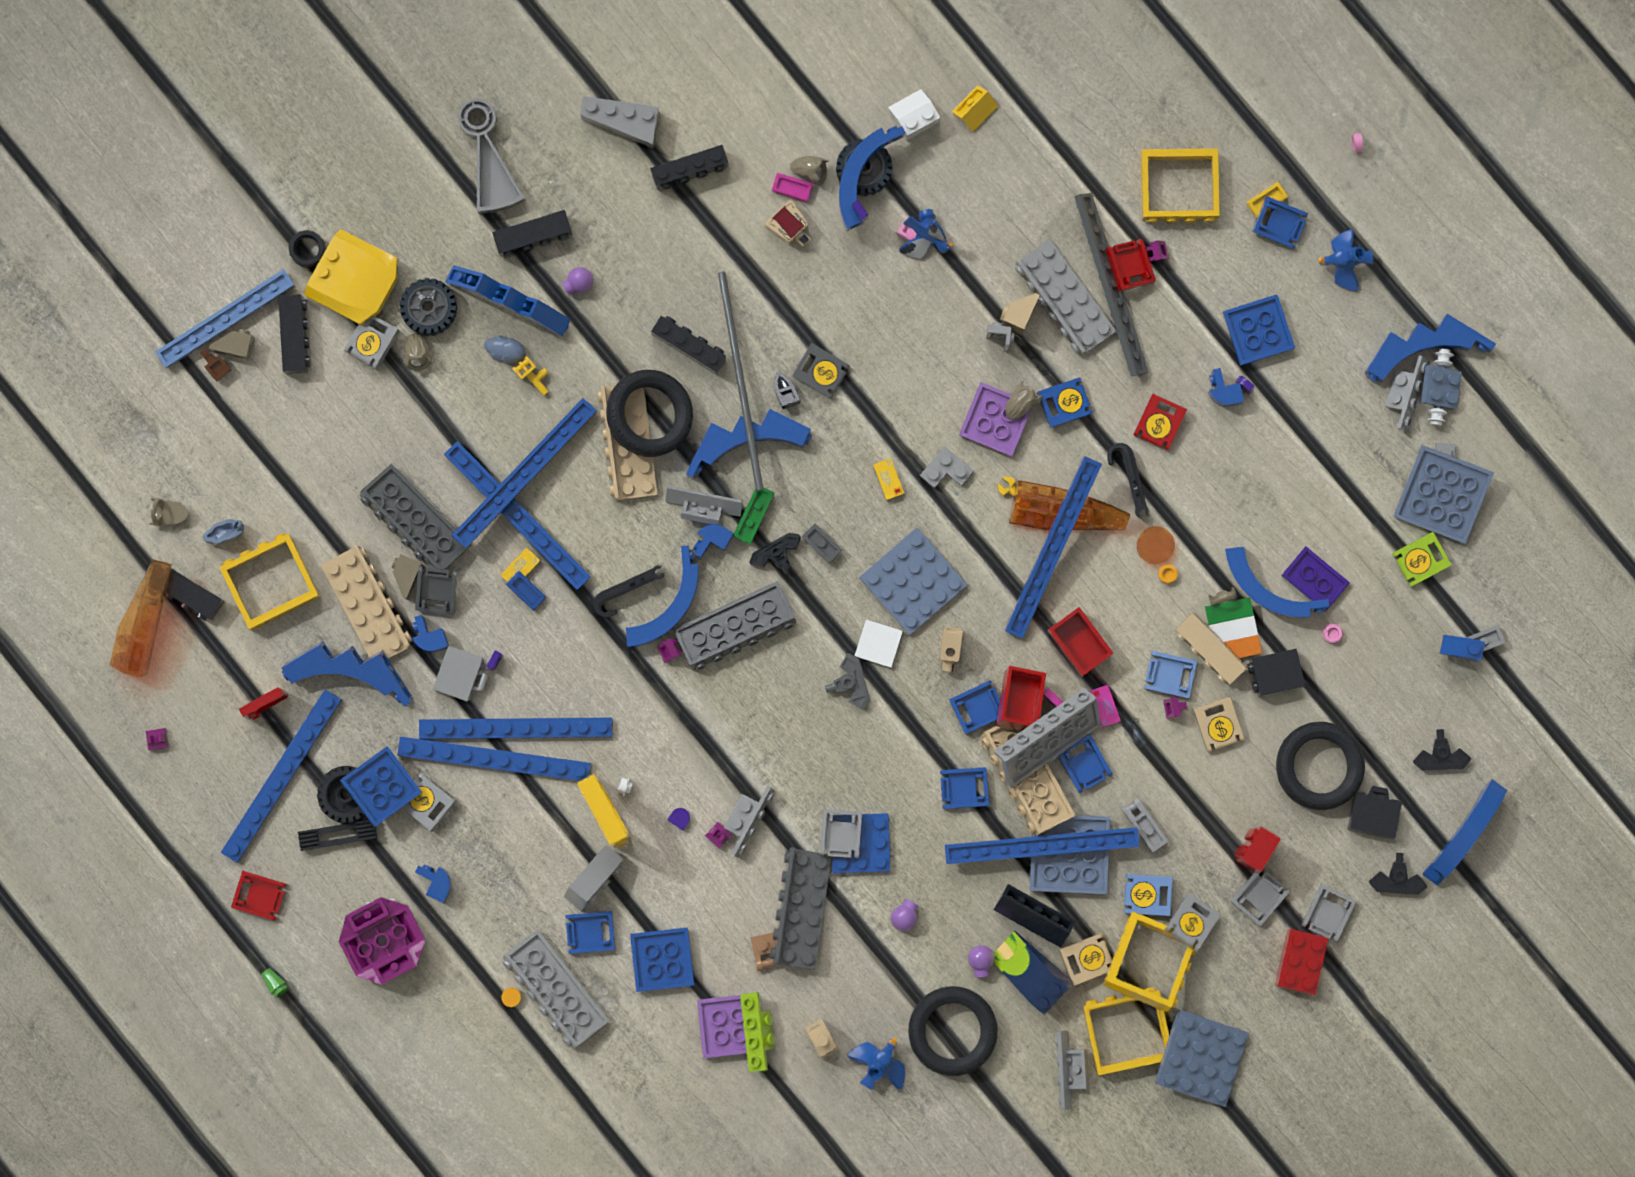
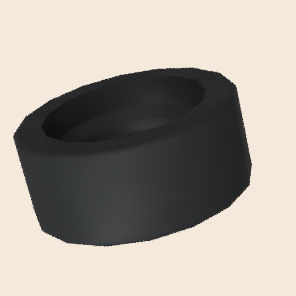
M310 230L296 233L290 240L288 247L289 254L294 262L305 268L317 266L326 251L325 243L320 235ZM305 238L315 240L319 248L318 254L310 260L300 258L296 251L299 241Z

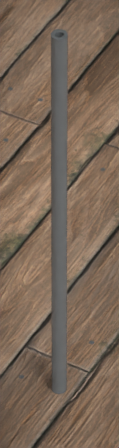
M722 271L718 273L756 492L764 491L726 273Z

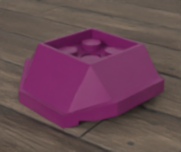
M379 897L345 916L338 942L357 977L382 985L418 965L426 938L408 905ZM381 935H385L388 939L385 946H380L378 943V938Z

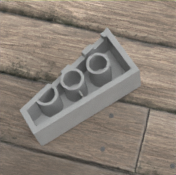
M583 96L580 113L582 120L654 149L659 117L658 107Z

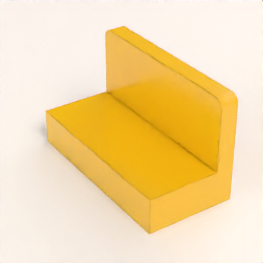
M977 85L952 113L963 121L970 131L974 132L998 107V104L987 90Z

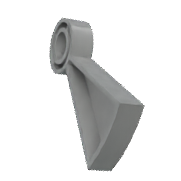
M476 98L466 101L461 106L458 121L461 129L467 136L477 139L478 214L493 213L514 207L526 200L488 137L494 131L497 124L495 110L488 101ZM475 110L483 111L486 114V121L481 126H473L469 123V115Z

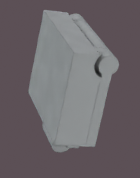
M448 646L433 690L468 702L472 697V690L484 691L489 676L479 670L483 666V658ZM479 674L481 675V677L476 687L474 686V683L476 681L477 675Z

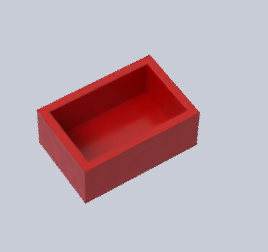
M1080 607L1047 630L1080 677H1083L1114 654Z
M1010 665L1004 671L997 727L1023 731L1040 719L1046 673Z
M1262 826L1249 829L1244 837L1246 840L1245 844L1240 845L1234 853L1236 856L1234 861L1253 873L1263 870L1281 838Z
M1287 929L1275 986L1316 995L1328 938Z

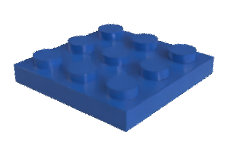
M1278 294L1222 312L1240 366L1295 349Z
M388 746L340 780L374 827L422 793Z
M888 813L862 814L859 858H855V850H851V858L832 856V873L890 871ZM833 815L832 821L852 823V815Z
M688 927L630 934L636 992L694 985Z

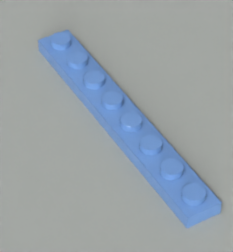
M283 269L155 351V353L167 369L295 285Z

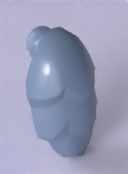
M498 335L484 342V348L494 360L514 363L526 356L523 345L513 338Z
M227 519L216 523L203 535V540L208 544H215L217 546L226 542H233L244 533V524L242 521Z

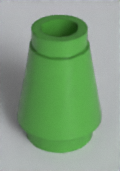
M271 968L261 974L270 994L274 995L275 998L280 997L288 990L287 983L272 971Z

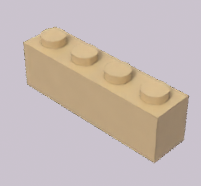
M1194 612L1177 627L1178 637L1183 642L1187 640L1192 645L1190 649L1197 656L1201 654L1205 658L1203 662L1211 670L1214 668L1219 673L1217 676L1223 683L1228 682L1231 684L1247 669V666Z

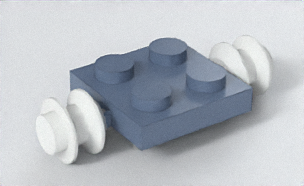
M1439 349V352H1435L1438 360H1435L1434 363L1437 366H1425L1421 403L1434 406V408L1428 410L1431 418L1427 419L1430 425L1442 426V423H1446L1443 420V415H1446L1447 412L1442 408L1455 410L1458 407L1462 372L1447 369V367L1453 365L1449 359L1454 356L1448 349Z

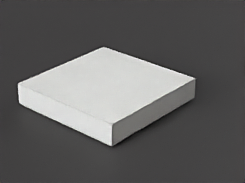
M866 620L855 657L891 668L903 631Z

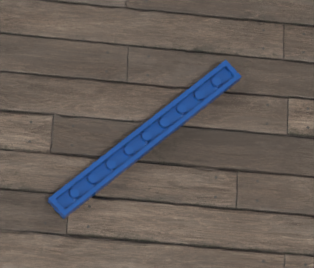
M582 398L451 536L467 549L593 417L597 410Z
M458 441L444 453L447 459L486 498L500 485ZM515 499L501 512L577 591L591 578Z
M1083 456L1004 629L1006 632L1023 639L1102 463Z
M326 689L323 691L220 853L236 863L239 862L342 699Z
M612 717L419 719V739L612 737Z
M401 736L397 756L576 781H582L589 777L591 763Z
M1138 827L944 846L946 864L1139 847Z

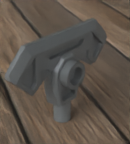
M848 653L840 665V668L847 674L834 680L833 684L825 685L826 693L836 691V693L853 692L849 702L860 709H864L870 697L860 660Z

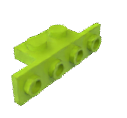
M759 992L741 994L748 1069L750 1072L768 1070L766 1050L775 1049V1037L772 1031L773 1018L770 1010L761 1011Z

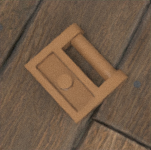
M773 933L750 937L757 971L777 966V964H772L773 959L761 961L760 955L770 953L772 947L775 948L776 940H773Z

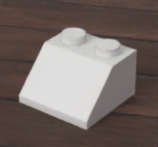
M922 90L888 107L898 127L903 126L906 132V141L940 122L939 114Z

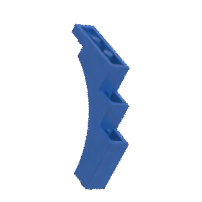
M453 265L445 280L447 284L461 288L470 294L516 313L553 334L563 336L571 320L540 300L528 297L511 286L500 284L480 272Z
M1447 313L1435 332L1421 323L1415 326L1407 341L1390 332L1364 373L1367 374L1369 380L1381 383L1394 366L1418 352L1436 348L1468 351L1475 344L1476 349L1489 353L1493 350L1496 343Z
M769 409L762 425L752 421L755 442L780 441L803 448L804 444L808 445L812 438L810 428ZM742 416L739 417L733 432L713 423L710 424L686 472L687 477L694 479L695 475L699 476L703 469L701 463L711 467L726 453L748 444Z
M322 641L282 666V674L291 684L309 676L340 674L362 680L384 695L394 691L396 700L402 703L403 706L408 705L413 700L411 693L383 650L363 661L354 646L333 656L325 642Z

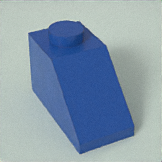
M1443 635L1439 654L1478 662L1482 659L1485 642L1466 637Z

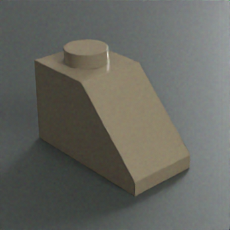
M239 329V332L232 331L210 344L209 349L212 352L249 360L254 337L250 335L249 331Z
M400 554L399 558L396 557L392 564L393 574L403 598L409 600L417 581L418 568L423 566V564Z

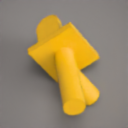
M526 356L523 362L520 361L519 365L512 369L520 379L526 376L544 396L548 389L542 384L541 380L549 373L543 368L535 375L532 370L536 366ZM528 364L531 365L529 369L526 368ZM524 369L525 372L521 375L519 372Z

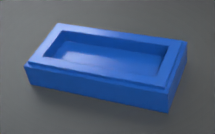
M519 570L505 584L533 611L546 598Z

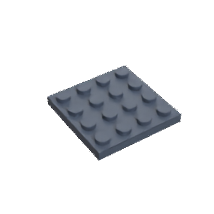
M1421 445L1393 517L1466 544L1494 472Z
M918 528L914 529L859 577L909 636L967 586L965 581Z
M1076 815L1074 818L1041 833L1039 836L1110 830V817ZM1109 849L1032 856L1029 891L1107 894Z
M1178 1009L1154 1084L1226 1107L1249 1033Z

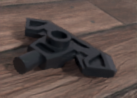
M787 533L753 552L749 563L752 566L765 567L770 559L779 569L782 568L785 574L790 573V561L786 549H797L801 539L800 534Z
M1437 729V739H1434L1432 755L1422 750L1413 760V763L1422 771L1464 769L1471 761V757L1461 748L1451 754L1448 740L1444 737V729Z
M1396 853V861L1392 863L1389 877L1379 871L1369 880V884L1376 892L1419 895L1427 888V884L1418 874L1408 879L1406 863H1403L1404 853Z

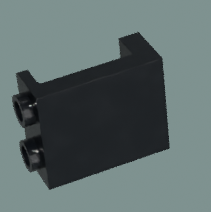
M1297 648L1251 658L1249 660L1250 663L1247 664L1249 674H1253L1254 682H1252L1254 694L1257 693L1258 697L1305 686Z

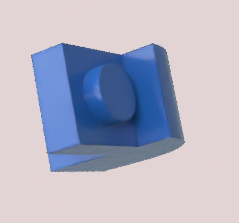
M1221 368L1213 369L1211 375H1209L1210 384L1215 387V389H1210L1208 392L1211 400L1223 407L1242 404L1244 398L1240 383L1225 386Z
M717 524L703 527L698 532V536L703 538V540H698L693 548L695 550L694 556L702 559L710 544L725 551L734 533Z
M424 616L414 617L413 627L415 633L420 635L413 637V640L418 647L427 652H439L448 648V641L442 628L428 632Z
M426 864L423 867L417 866L415 873L432 881L426 896L445 903L452 887L448 872L438 867L436 873H434V868Z

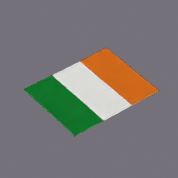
M1250 597L1205 606L1209 628L1238 658L1262 654Z

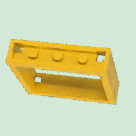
M1218 148L1141 150L1142 220L1157 223L1158 220H1165L1166 223H1176L1177 220H1184L1185 223H1194L1196 220H1203V222L1209 223L1219 218ZM1211 160L1213 210L1149 211L1148 161Z
M279 534L274 537V541L270 543L267 541L257 546L258 549L252 552L250 550L244 551L240 554L239 558L235 560L233 558L228 559L222 563L223 566L219 567L245 623L251 631L321 597L290 534ZM287 543L310 591L251 619L228 571Z
M593 774L578 782L577 785L610 846L621 848L629 844L628 840L631 836L599 777Z
M1132 911L1126 922L1103 986L1168 1012L1172 1007L1175 1008L1179 997H1176L1178 990H1182L1185 980L1182 978L1184 973H1188L1191 962H1189L1191 955H1195L1196 951L1193 949L1196 946V941L1190 948L1186 947L1168 999L1116 979L1136 924L1179 941L1171 935L1174 928L1167 932L1165 930L1167 925Z
M1154 987L1143 989L1161 997L1160 991L1154 990ZM1116 995L1105 997V1001L1099 1003L1097 999L1086 1001L1085 1006H1082L1098 1076L1162 1061L1164 1052L1101 1065L1090 1011L1138 1001L1127 995H1124L1122 998H1116ZM1156 1008L1165 1049L1169 1039L1168 1027L1164 1011Z

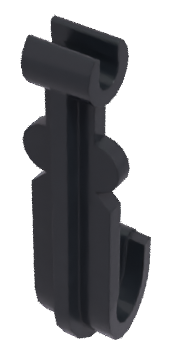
M1124 443L1114 444L1107 453L1108 464L1110 466L1113 465V453L1115 451L1122 453L1136 508L1135 514L1141 519L1140 511L1145 510L1146 516L1149 517L1150 511L1146 504L1132 448Z
M655 565L652 569L601 591L594 598V610L602 617L616 615L618 613L617 610L603 611L601 608L602 604L656 579H662L665 576V572L659 575L655 573L662 565Z

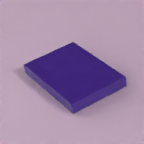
M1307 546L1302 549L1281 575L1309 600L1328 599L1329 607L1325 608V612L1350 584L1348 580Z

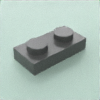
M815 523L802 536L828 564L842 551Z

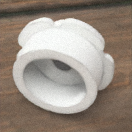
M621 778L618 793L623 794V796H625V793H630L632 782H629V778Z

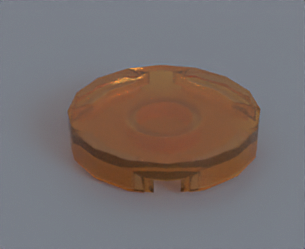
M1152 526L1146 528L1139 535L1136 549L1144 561L1150 564H1161L1172 556L1175 550V541L1167 529L1161 526Z

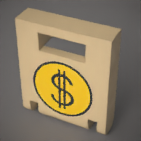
M1229 696L1193 709L1208 753L1212 752L1210 744H1213L1214 749L1218 750L1237 743L1236 735H1238L1240 741L1245 740ZM1221 704L1224 711L1206 717L1205 709Z
M1102 933L1058 950L1068 977L1073 981L1072 986L1108 973L1109 968L1107 964L1112 962V958L1105 940L1097 941V939L1103 937ZM1071 955H1074L1080 973L1075 975L1067 959Z

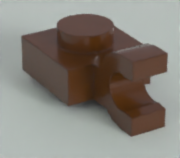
M206 348L200 352L208 362L204 366L216 382L232 371L220 355L214 358Z

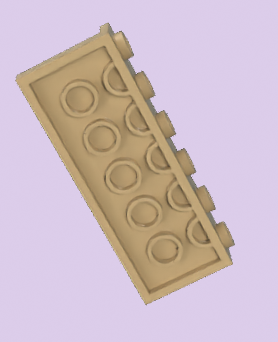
M601 386V391H598L599 403L603 402L604 410H600L601 421H605L606 429H603L604 440H608V447L605 448L606 459H610L611 466L607 467L609 478H613V485H610L611 497L615 496L616 501L658 496L653 457L636 455L622 447L613 437L607 422L606 407L610 393L615 386ZM639 388L633 391L626 401L625 418L634 433L643 438L650 439L644 388Z
M356 544L353 546L354 548L323 563L321 567L369 658L383 650L387 658L390 659L411 648L410 642L413 640L408 631H403L401 625L404 623L399 614H394L392 609L395 606L390 597L386 599L383 593L386 589L381 580H376L374 575L377 572L372 564L369 565L365 558L368 555L363 547L360 548Z
M995 726L981 735V744L990 753V760L994 766H997L1001 781L1006 783L1002 761L995 755L994 750L1021 731ZM1048 764L1042 766L1014 787L1010 788L1007 785L1010 798L1015 800L1018 806V813L1021 817H1024L1027 822L1026 827L1034 837L1076 816Z

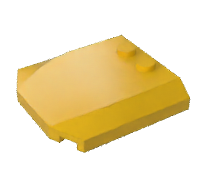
M341 229L333 236L309 279L304 296L362 326L369 318L375 317L380 313L398 280L397 263L399 264V259Z

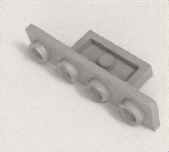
M1423 356L1418 357L1414 373L1396 370L1385 405L1387 408L1402 411L1397 428L1404 433H1407L1412 425L1413 412L1418 406L1417 399L1423 389L1425 366L1429 365V361Z
M673 486L667 487L665 502L683 505L681 519L719 525L721 513L740 517L743 503L742 500Z
M767 786L759 802L741 794L724 826L728 831L740 836L731 853L732 855L739 857L740 854L742 855L745 852L748 838L754 835L757 821H761L765 814L764 808L766 804H770L774 797V789Z
M1068 1030L1058 1031L1056 1036V1045L1058 1046L1057 1065L1059 1066L1058 1084L1060 1086L1059 1104L1062 1110L1072 1108L1071 1089H1089L1087 1049L1069 1050Z

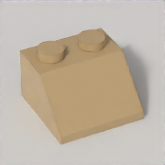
M1035 293L1011 302L1009 307L1005 306L1000 318L1004 326L1011 327V331L1022 335L1040 294Z

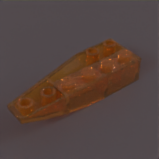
M1018 480L1013 495L1009 523L1050 530L1068 490ZM1087 496L1072 530H1125L1130 513Z
M156 559L152 560L117 629L109 665L124 674L142 678L148 673L172 563Z

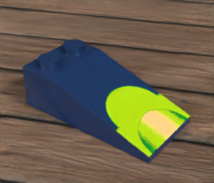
M1015 930L994 952V964L1029 1003L1043 1015L1061 998L1073 982Z

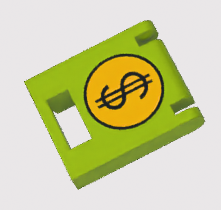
M1434 532L1392 553L1394 557L1401 553L1402 557L1397 559L1396 562L1405 579L1415 578V581L1409 583L1410 587L1451 566ZM1433 542L1443 558L1436 562L1428 547Z

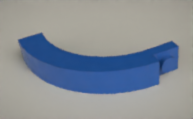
M894 126L888 129L886 134L882 127L874 131L856 147L849 157L842 173L839 189L840 214L846 231L864 224L851 206L857 200V183L865 164L880 149L905 137L906 132L903 126L899 128Z
M689 545L681 546L683 574L677 596L669 608L656 619L643 625L626 628L628 648L646 645L663 637L675 628L689 610L695 597L699 576L698 564L690 563L694 561L693 550H689Z
M1244 547L1225 549L1230 570L1238 585L1260 606L1280 615L1300 618L1311 617L1310 609H1314V613L1325 612V608L1329 607L1328 599L1299 602L1287 600L1271 593L1258 582L1251 572Z
M1493 779L1489 781L1480 792L1475 804L1455 834L1424 870L1423 876L1438 886L1445 877L1450 875L1488 825L1501 804L1507 789Z

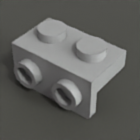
M992 322V325H988L986 338L1005 340L1004 351L1007 352L1008 348L1012 347L1014 333L1011 332V327L1004 326L1003 323Z

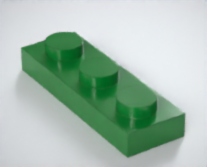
M755 488L733 535L734 538L751 545L775 492L764 488V491L756 492Z

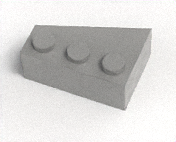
M605 845L569 886L564 898L582 911L588 903L592 904L598 897L596 893L600 889L604 890L610 883L609 878L611 875L616 876L619 873L624 859Z

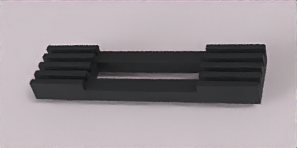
M369 820L297 832L300 851L378 838L376 827ZM356 828L357 836L319 842L318 834Z

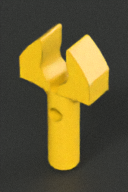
M1012 477L1002 478L1009 484V488H1003L1002 485L997 484L998 491L1002 496L1011 494L1024 506L1029 504L1030 500L1015 488L1014 483L1016 480Z

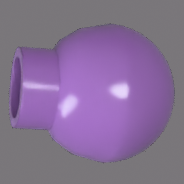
M576 267L571 270L567 280L562 282V285L569 296L575 292L584 293L592 287L593 275L584 267Z
M905 899L902 905L893 910L891 914L892 925L902 932L913 929L917 923L916 911L919 906Z
M975 946L968 954V962L971 968L974 969V977L990 976V968L994 964L995 956L993 951L987 946Z

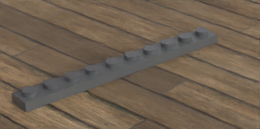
M1092 193L1079 194L1074 198L1131 377L1144 375L1149 372L1123 291H1118L1108 260L1106 248L1109 246Z

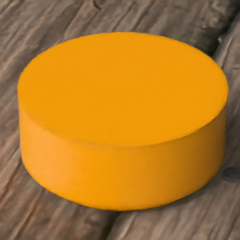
M1164 565L1158 571V578L1164 584H1171L1177 579L1178 572L1173 565Z
M511 987L503 991L502 1002L506 1006L514 1007L520 1003L521 993L518 989Z

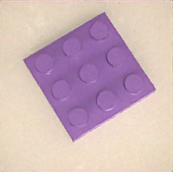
M981 382L959 436L1012 457L1031 410L1026 412L1021 418L1015 420L1008 419L1005 408L1011 394Z
M740 995L697 1000L703 1058L746 1054Z

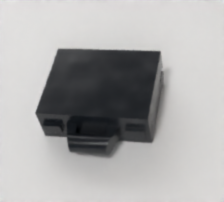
M1372 786L1368 795L1357 792L1353 797L1347 830L1395 839L1402 802L1394 799L1389 800L1388 789ZM1373 793L1383 795L1384 798L1375 797Z

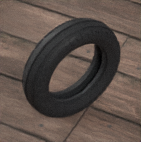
M647 369L630 373L615 385L608 398L606 417L613 437L622 447L639 456L657 457L672 452L684 442L692 426L693 408L687 391L678 380L667 373ZM650 387L660 390L672 402L675 419L671 430L666 436L659 439H646L634 433L627 424L625 404L629 395L639 388Z
M1311 722L1296 728L1285 738L1277 754L1276 772L1282 789L1294 802L1312 810H1330L1348 802L1359 790L1365 773V759L1359 743L1346 729L1329 722ZM1313 739H1326L1335 743L1346 757V776L1335 790L1328 793H1315L1306 789L1295 775L1294 759L1296 753L1303 744Z
M948 986L928 993L918 1002L910 1017L908 1035L914 1054L924 1066L941 1075L961 1076L977 1070L989 1059L997 1042L998 1027L994 1012L984 998L970 989ZM950 1003L968 1007L976 1015L980 1024V1038L976 1047L968 1055L957 1059L944 1058L935 1053L927 1042L925 1032L930 1015L940 1006Z

